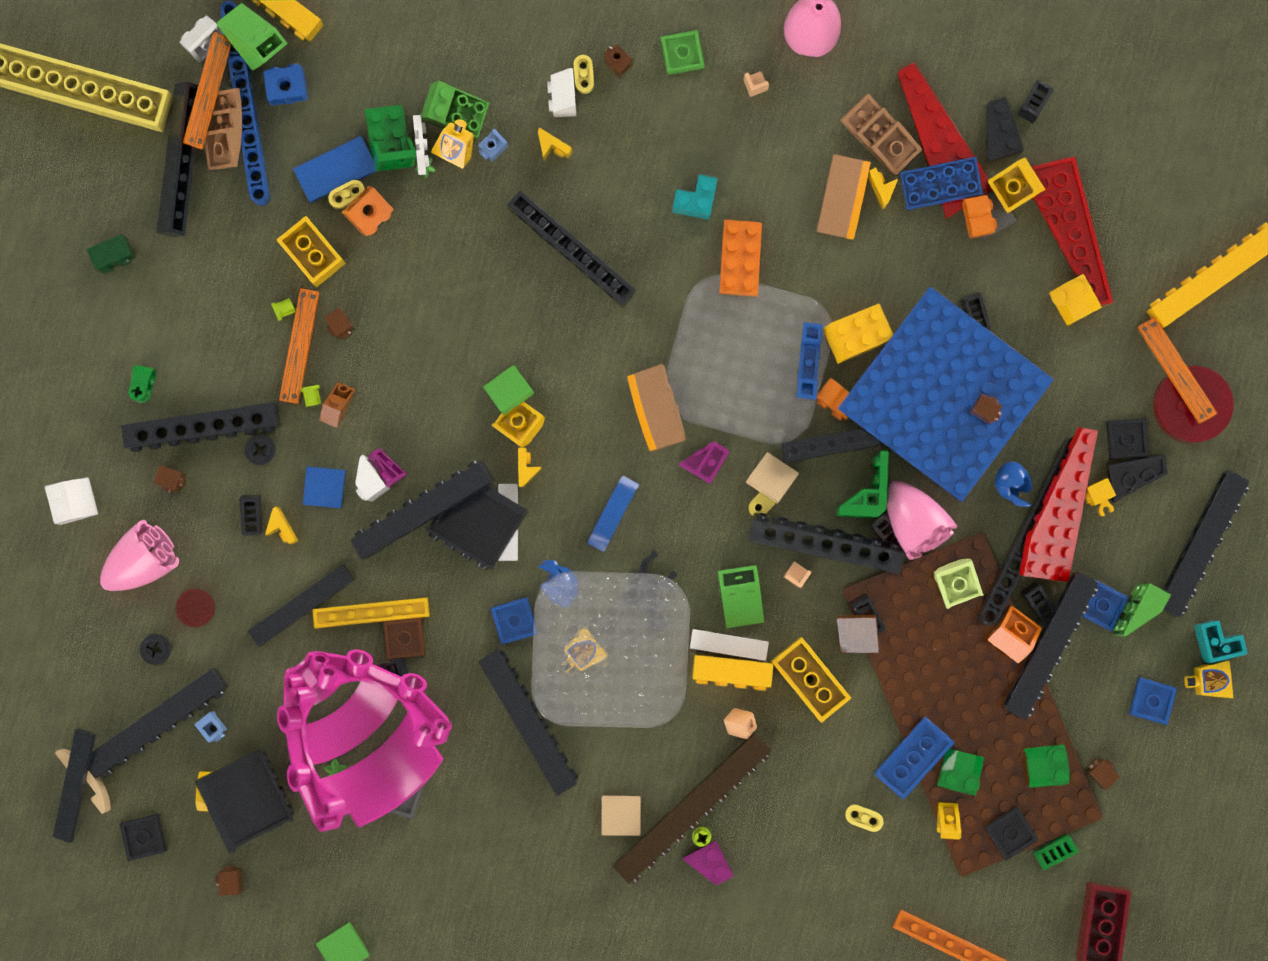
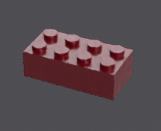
M1093 882L1086 883L1076 953L1077 961H1122L1132 891L1124 887Z

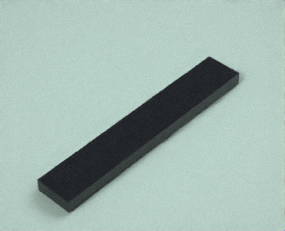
M341 565L248 630V633L257 646L260 647L354 581L353 577L346 567Z
M80 728L76 729L74 733L53 832L54 838L67 843L73 842L96 737V734Z

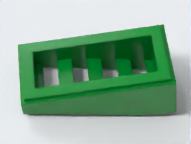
M1065 834L1033 854L1042 870H1046L1074 856L1079 851L1070 835ZM1065 842L1067 843L1068 847L1070 848V850H1068V851L1066 850V848H1065L1064 845H1063V843H1065ZM1057 846L1060 847L1063 854H1059L1056 849ZM1051 849H1052L1054 855L1056 856V858H1054V859L1052 858L1051 854L1049 853V850H1051ZM1045 853L1049 862L1046 863L1041 854Z

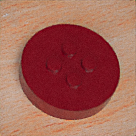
M1187 366L1217 414L1199 424L1168 375L1159 383L1155 391L1153 412L1158 425L1168 436L1183 443H1199L1210 440L1224 431L1232 418L1234 400L1229 385L1217 372L1202 366Z

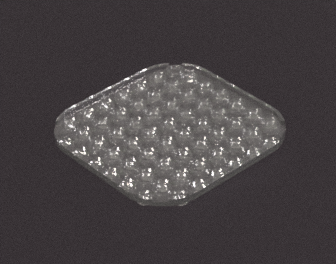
M713 275L703 279L693 287L686 299L666 370L668 383L672 386L675 403L679 407L681 418L695 424L768 444H782L797 438L808 427L817 398L816 400L797 398L803 323L823 324L824 328L832 323L830 315L819 302L804 295L760 283L758 285L757 297L719 294L720 275ZM823 330L820 344L817 394L820 390L831 350Z
M572 571L564 572L551 578L540 589L534 607L531 691L533 701L539 712L553 723L563 726L652 728L663 725L674 718L680 711L686 696L690 625L689 602L680 586L663 575L642 573Z

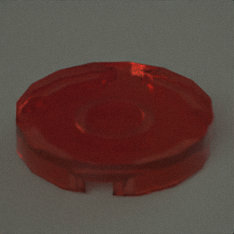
M187 590L177 600L176 613L180 621L187 626H204L211 621L215 614V602L212 596L204 590Z

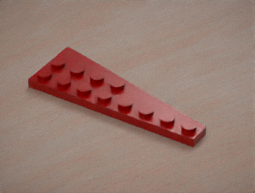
M913 62L898 71L897 75L915 123L914 126L918 132L927 165L933 166L975 157L916 64ZM977 161L983 195L980 196H984L992 192L993 189L988 183L989 178ZM965 199L941 203L946 219L963 209L962 202Z
M1075 156L1032 166L1033 171L1045 188L1043 192L1033 197L1074 275L1076 277L1082 274L1085 275L1101 306L1112 304L1113 300Z

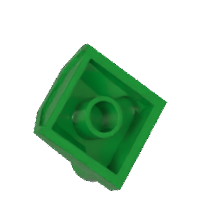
M1063 744L1024 748L1029 788L1069 784L1068 758Z
M949 749L943 757L937 786L976 796V792L980 787L979 779L984 757Z

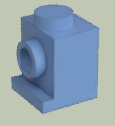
M493 129L478 144L480 149L478 152L485 160L489 158L493 162L508 148V143ZM491 142L495 144L493 148L488 147Z
M214 711L209 712L194 724L208 743L213 741L217 743L226 736L224 732L227 728ZM213 724L217 727L215 732L211 730Z

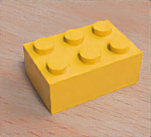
M307 216L277 239L278 243L316 287L346 264Z
M880 304L832 322L822 329L838 364L887 344L893 336Z

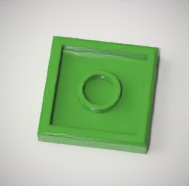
M698 30L660 37L667 75L703 69L705 67Z
M514 365L483 386L503 416L534 394L532 388Z
M350 922L316 943L326 961H363L370 956Z

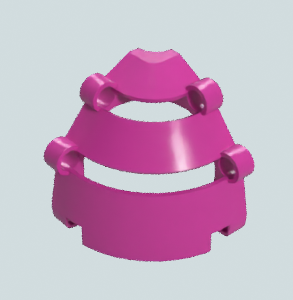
M351 650L347 653V656L319 651L308 652L300 664L287 669L284 675V705L278 708L277 721L281 731L286 733L291 765L287 770V780L292 791L300 792L314 824L321 832L339 828L343 816L350 814L357 827L364 826L386 815L408 800L429 780L442 763L443 757L435 745L443 744L447 741L452 727L447 716L425 694L427 682L423 677L413 673H407L401 677L372 664V656L363 650ZM361 681L354 694L339 709L318 721L306 724L307 716L313 705L327 699L341 684ZM397 700L403 704L407 714L396 731L384 744L368 757L348 769L320 779L313 765L334 759L358 746L382 725L393 710Z

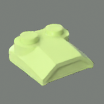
M971 559L954 561L939 567L934 572L935 581L938 583L947 609L975 597L983 596Z

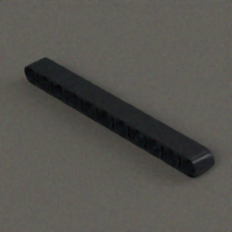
M1073 437L1061 444L1032 506L978 611L977 620L981 625L996 624L1020 577L1019 572L1023 553L1018 550V546L1020 543L1025 546L1028 534L1027 528L1028 526L1034 527L1036 523L1034 521L1036 517L1035 512L1037 509L1042 510L1044 493L1048 492L1052 483V477L1058 476L1062 468L1060 467L1061 459H1066L1070 450L1068 448L1069 443ZM1012 560H1014L1017 564V568L1015 570H1012L1010 568V562ZM1003 577L1007 578L1008 580V586L1006 588L1003 587L1001 584V580ZM995 594H997L1000 598V602L998 605L994 604L993 602V596ZM987 611L992 617L989 622L984 619V614Z

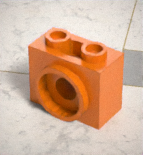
M368 186L359 196L352 200L342 213L362 235L368 236L377 231V226L382 221L385 222L391 217V212L394 209L374 187ZM366 205L370 207L368 214L363 213V208Z

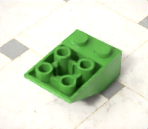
M242 3L216 23L252 71L264 64L287 45L275 27Z
M436 81L430 85L421 113V120L445 128L449 123L455 124V121L460 119L467 124L465 130L471 132L474 138H478L489 102L441 81Z
M757 566L717 571L726 628L764 623Z
M1150 583L1136 585L1131 592L1133 597L1130 602L1125 604L1122 610L1124 614L1121 619L1117 620L1113 628L1115 630L1113 635L1127 636L1160 614L1171 594Z

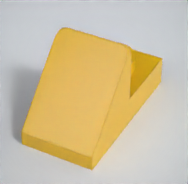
M539 128L538 135L544 161L552 149H554L553 152L559 157L563 158L565 156L569 159L572 154V148Z
M874 168L869 170L868 179L881 208L884 209L889 203L898 179L884 185L883 182L885 180L882 173Z
M518 448L520 488H524L542 470V467H527V464H531V454L527 452L526 448Z
M279 507L273 508L266 535L269 536L281 530L279 535L284 543L294 544L299 541Z
M938 803L937 832L940 833L941 838L961 839L958 803Z

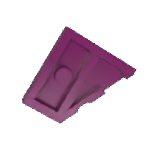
M713 441L680 462L679 466L711 484L730 451Z
M380 448L373 451L367 457L388 488L403 480L407 475Z
M717 841L683 856L685 862L715 885L733 877Z

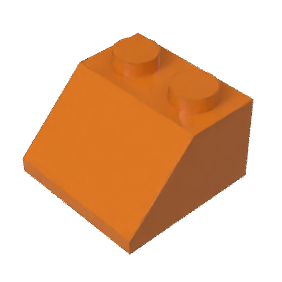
M1010 605L992 629L988 641L1017 663H1020L1033 650L1042 628Z

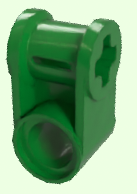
M134 366L128 390L129 397L138 403L149 401L156 379L155 368Z

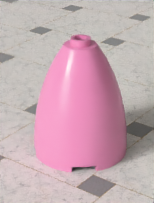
M799 0L790 9L784 24V36L790 48L796 53L806 56L819 57L831 51L836 45L841 31L840 13L832 0Z
M897 480L887 486V511L890 523L908 559L919 558L922 556L921 552L936 549L954 534L952 529L957 528L955 522L926 493L905 482H897Z
M146 520L139 521L124 534L107 557L100 576L101 586L109 591H123L144 586L163 577L179 564V558L175 557L172 550L175 547L174 544L157 525L152 527Z

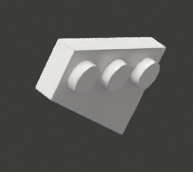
M414 115L418 175H425L426 167H429L428 155H424V150H428L427 139H423L422 134H426L425 122L421 123V115Z

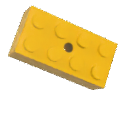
M799 637L771 660V663L821 723L851 699L849 694L802 637ZM808 675H811L813 677V681L811 683H808L806 681V677Z
M694 655L692 679H696L698 684H708V681H714L717 686H727V683H733L736 688L747 689V685H751L755 690L766 691V687L771 688L773 664Z

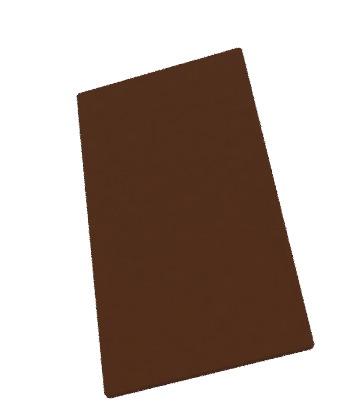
M983 533L976 534L905 563L901 567L900 574L886 571L844 588L842 591L852 615L856 614L849 602L866 593L886 627L884 631L878 633L879 653H868V656L903 740L921 719L926 716L955 741L950 749L984 757L979 779L980 787L976 792V796L937 786L944 755L920 781L936 820L939 802L958 803L961 839L944 838L960 876L968 875L1004 860L984 826L1015 806L1019 808L1038 838V841L1021 852L1094 823L1102 818V814L1047 683H1045L1042 689L1044 690L1042 697L1039 701L1036 700L1033 706L1035 709L1030 718L1027 717L1026 720L1021 719L1001 708L1029 654L1020 663H1017L988 641L989 635L996 624L985 626L981 625L977 620L978 611L999 571ZM971 559L983 596L975 597L947 609L938 583L935 581L934 572L939 567L954 561ZM1002 578L1001 584H1002L1003 587L1006 588V585H1005L1004 580H1003V578ZM997 594L993 596V602L996 605L1000 602ZM1009 597L998 621L1010 605L1014 607L1011 597ZM871 609L862 612L861 615L871 611ZM987 611L984 614V619L989 622L992 617ZM1063 744L1068 758L1069 784L1029 788L1024 748Z

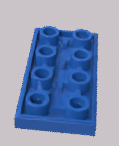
M976 157L900 172L907 210L983 195Z

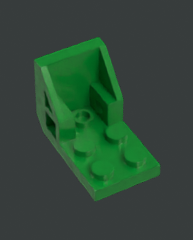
M402 105L365 109L364 114L375 171L414 167L417 158L416 149L407 134Z
M880 451L872 458V468H875V475L871 478V487H874V489L858 491L835 509V517L873 519L879 517L886 510L889 451Z

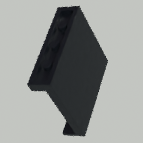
M487 486L435 517L429 528L426 527L425 530L430 532L428 536L438 541L440 538L445 541L444 546L453 551L455 549L462 552L461 556L470 561L473 558L478 561L477 566L485 571L488 568L493 570L529 511Z
M260 749L194 781L229 854L236 851L237 847L288 821H294L292 815L295 812L291 804L287 805L284 800L287 795L283 787H278L276 783L278 776L275 770H270L267 764L270 762L267 753H262Z

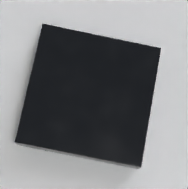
M1146 418L1106 421L1109 459L1149 456Z
M1017 806L984 826L1006 861L1038 841L1037 836Z
M159 813L119 823L128 861L167 852Z

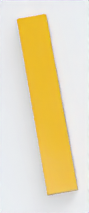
M428 597L312 609L314 628L430 617Z

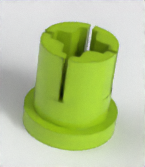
M290 298L276 304L275 302L271 303L278 321L295 312Z
M319 385L300 388L304 395L306 407L321 404L318 391L320 389Z
M697 827L692 833V840L697 846L704 847L710 843L711 833L706 827ZM699 833H701L702 835H707L705 836L704 842H702V840H697L699 838Z

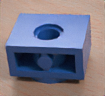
M290 64L286 68L271 67L263 71L267 101L271 106L309 100L305 72L301 65ZM290 84V88L287 91L282 90L284 85Z

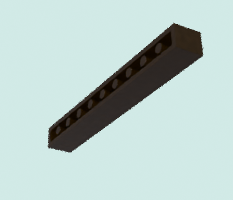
M755 732L750 735L748 739L613 864V868L628 884L631 882L636 883L643 876L641 873L646 868L650 870L657 863L656 859L660 855L665 856L671 850L669 847L671 844L680 842L685 837L684 832L690 828L692 830L699 824L698 819L702 815L706 817L714 809L712 806L717 801L721 803L728 796L726 793L731 788L735 790L742 783L741 779L745 775L750 776L756 770L755 766L759 762L764 763L771 756L769 754L771 752L769 747Z

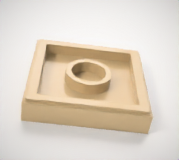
M767 452L746 483L778 504L799 473Z
M602 795V835L640 836L641 796Z

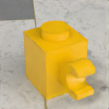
M1106 478L1087 486L1085 502L1090 504V506L1099 504L1097 512L1101 517L1105 516L1103 512L1104 507H1107L1109 512L1114 511L1108 499L1116 496L1109 479Z

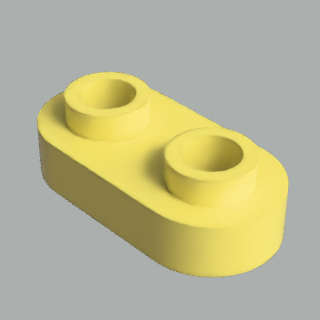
M580 55L574 60L575 87L581 94H588L594 88L593 64L591 58L586 55ZM586 64L587 67L585 69H581L580 65ZM583 82L588 83V86L582 87L581 84Z
M358 180L349 181L330 192L328 197L329 203L336 209H342L348 206L355 197L359 196L365 190V187ZM355 188L359 189V192L357 194L353 193V190ZM338 197H342V201L340 203L336 202V199Z
M759 492L749 504V513L752 516L754 513H767L776 502ZM757 504L762 506L761 511L755 510Z
M853 804L848 806L845 811L847 821L863 829L876 832L883 826L882 816L865 807ZM853 811L858 812V816L855 818L851 816ZM875 818L876 823L870 824L869 820Z

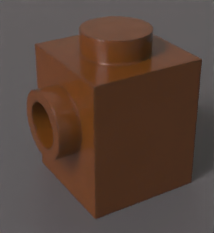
M618 44L615 47H609L604 53V63L619 78L633 66V59Z
M341 307L324 317L329 325L326 328L332 337L336 336L338 339H346L353 334L352 331L355 328Z
M981 394L969 413L989 425L993 421H998L1002 415L1000 410L1003 406L999 404L1000 401L995 397H987Z
M159 465L153 483L162 486L161 490L173 494V491L180 492V489L184 488L186 474Z
M1098 758L1092 760L1085 771L1105 790L1120 778L1113 770L1115 766L1108 759Z
M235 865L224 866V869L219 871L215 878L216 887H219V896L242 893V868H235Z

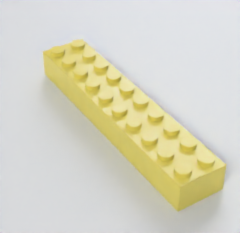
M0 44V87L159 132L164 131L173 101V95L168 90Z

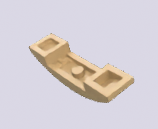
M66 749L56 751L55 754L67 768L71 751ZM89 769L86 781L96 793L91 798V801L101 814H104L111 810L108 792L100 777L95 778Z

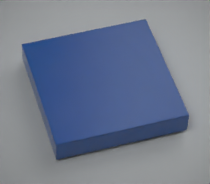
M307 467L303 505L342 509L346 470Z
M1093 579L1098 582V591L1093 598H1090L1087 612L1081 616L1112 631L1129 597Z
M528 597L490 608L501 645L539 634Z
M1138 677L1128 714L1168 725L1177 688Z

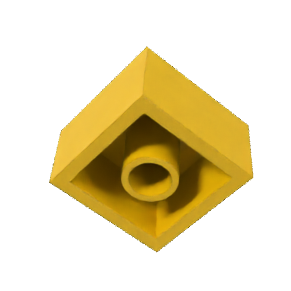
M1026 158L1018 160L988 180L1007 213L1015 210L1045 190Z

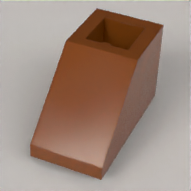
M338 382L322 405L319 421L337 428L347 412L355 389Z

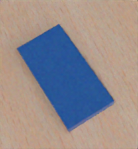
M362 136L293 169L310 204L328 196L332 190L349 181H359L376 172L373 158Z
M924 716L874 772V775L904 800L955 741Z

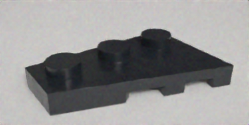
M1006 97L988 102L986 104L987 163L1023 152L1024 149Z
M1164 454L1106 465L1109 482L1116 496L1112 497L1113 503L1168 474Z

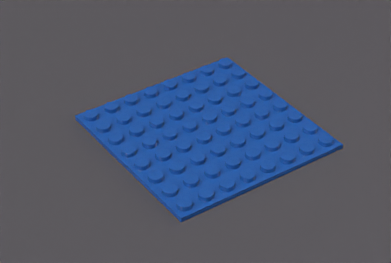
M929 287L838 407V410L962 502L1054 379L932 287ZM981 394L987 397H995L1000 401L999 404L1003 406L1000 410L1002 415L997 422L993 421V423L988 425L969 413Z

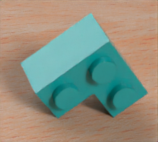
M699 175L695 193L676 189L672 213L709 220L718 178Z
M1211 620L1194 624L1203 662L1213 663L1248 654L1244 636L1232 635L1224 637L1220 621Z

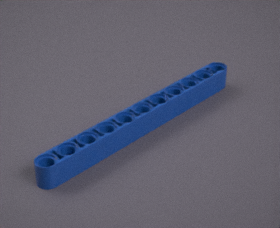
M225 1L220 7L221 19L227 15L230 9L237 7L234 2ZM231 44L228 63L232 88H238L241 82H246V86L240 89L241 104L243 101L249 100V104L246 107H242L241 134L249 195L257 205L265 206L270 201V192L250 67L238 51L233 52L234 46ZM238 64H243L241 70H235ZM246 119H252L250 125H244ZM250 137H255V141L252 144H247V140ZM258 155L256 162H250L252 156ZM255 174H261V178L258 181H253ZM264 192L263 198L257 200V193Z

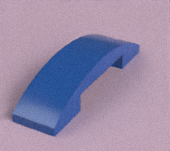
M803 323L797 398L816 400L823 324Z
M624 476L621 477L587 544L603 552L605 551L639 486L638 483Z

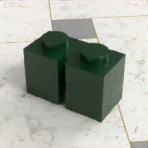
M123 234L87 249L95 270L103 274L112 272L117 267L116 265H128L131 263V260L136 258L127 237Z

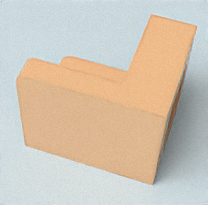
M761 71L749 75V73L744 74L743 80L750 97L768 90L769 82L765 81Z
M794 561L783 578L796 587L801 588L812 572Z
M734 708L724 719L728 734L739 738L748 739L757 728L753 712Z

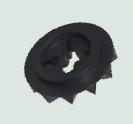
M265 435L253 436L245 445V455L255 465H265L270 463L273 457H275L276 447L274 442ZM255 444H257L260 447L266 446L263 450L265 456L260 453L256 454L258 449Z
M151 634L141 642L140 655L145 662L151 665H159L167 661L171 655V645L168 639L160 634ZM158 644V648L161 649V651L163 652H157L154 655V651L149 647L156 646Z

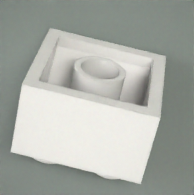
M205 16L196 22L195 27L191 31L186 32L182 36L180 43L200 63L207 57L213 32L224 35V33L212 19Z
M569 68L552 74L551 81L547 82L548 93H552V100H549V112H553L554 117L576 116L573 68Z
M362 455L359 459L355 483L358 487L356 492L362 500L373 502L391 488L384 484L369 459Z
M89 478L63 481L45 486L54 524L62 525L99 515Z

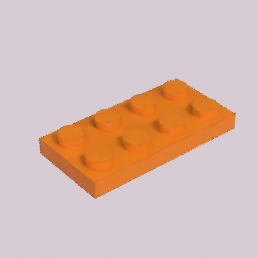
M724 219L719 294L758 296L762 223Z

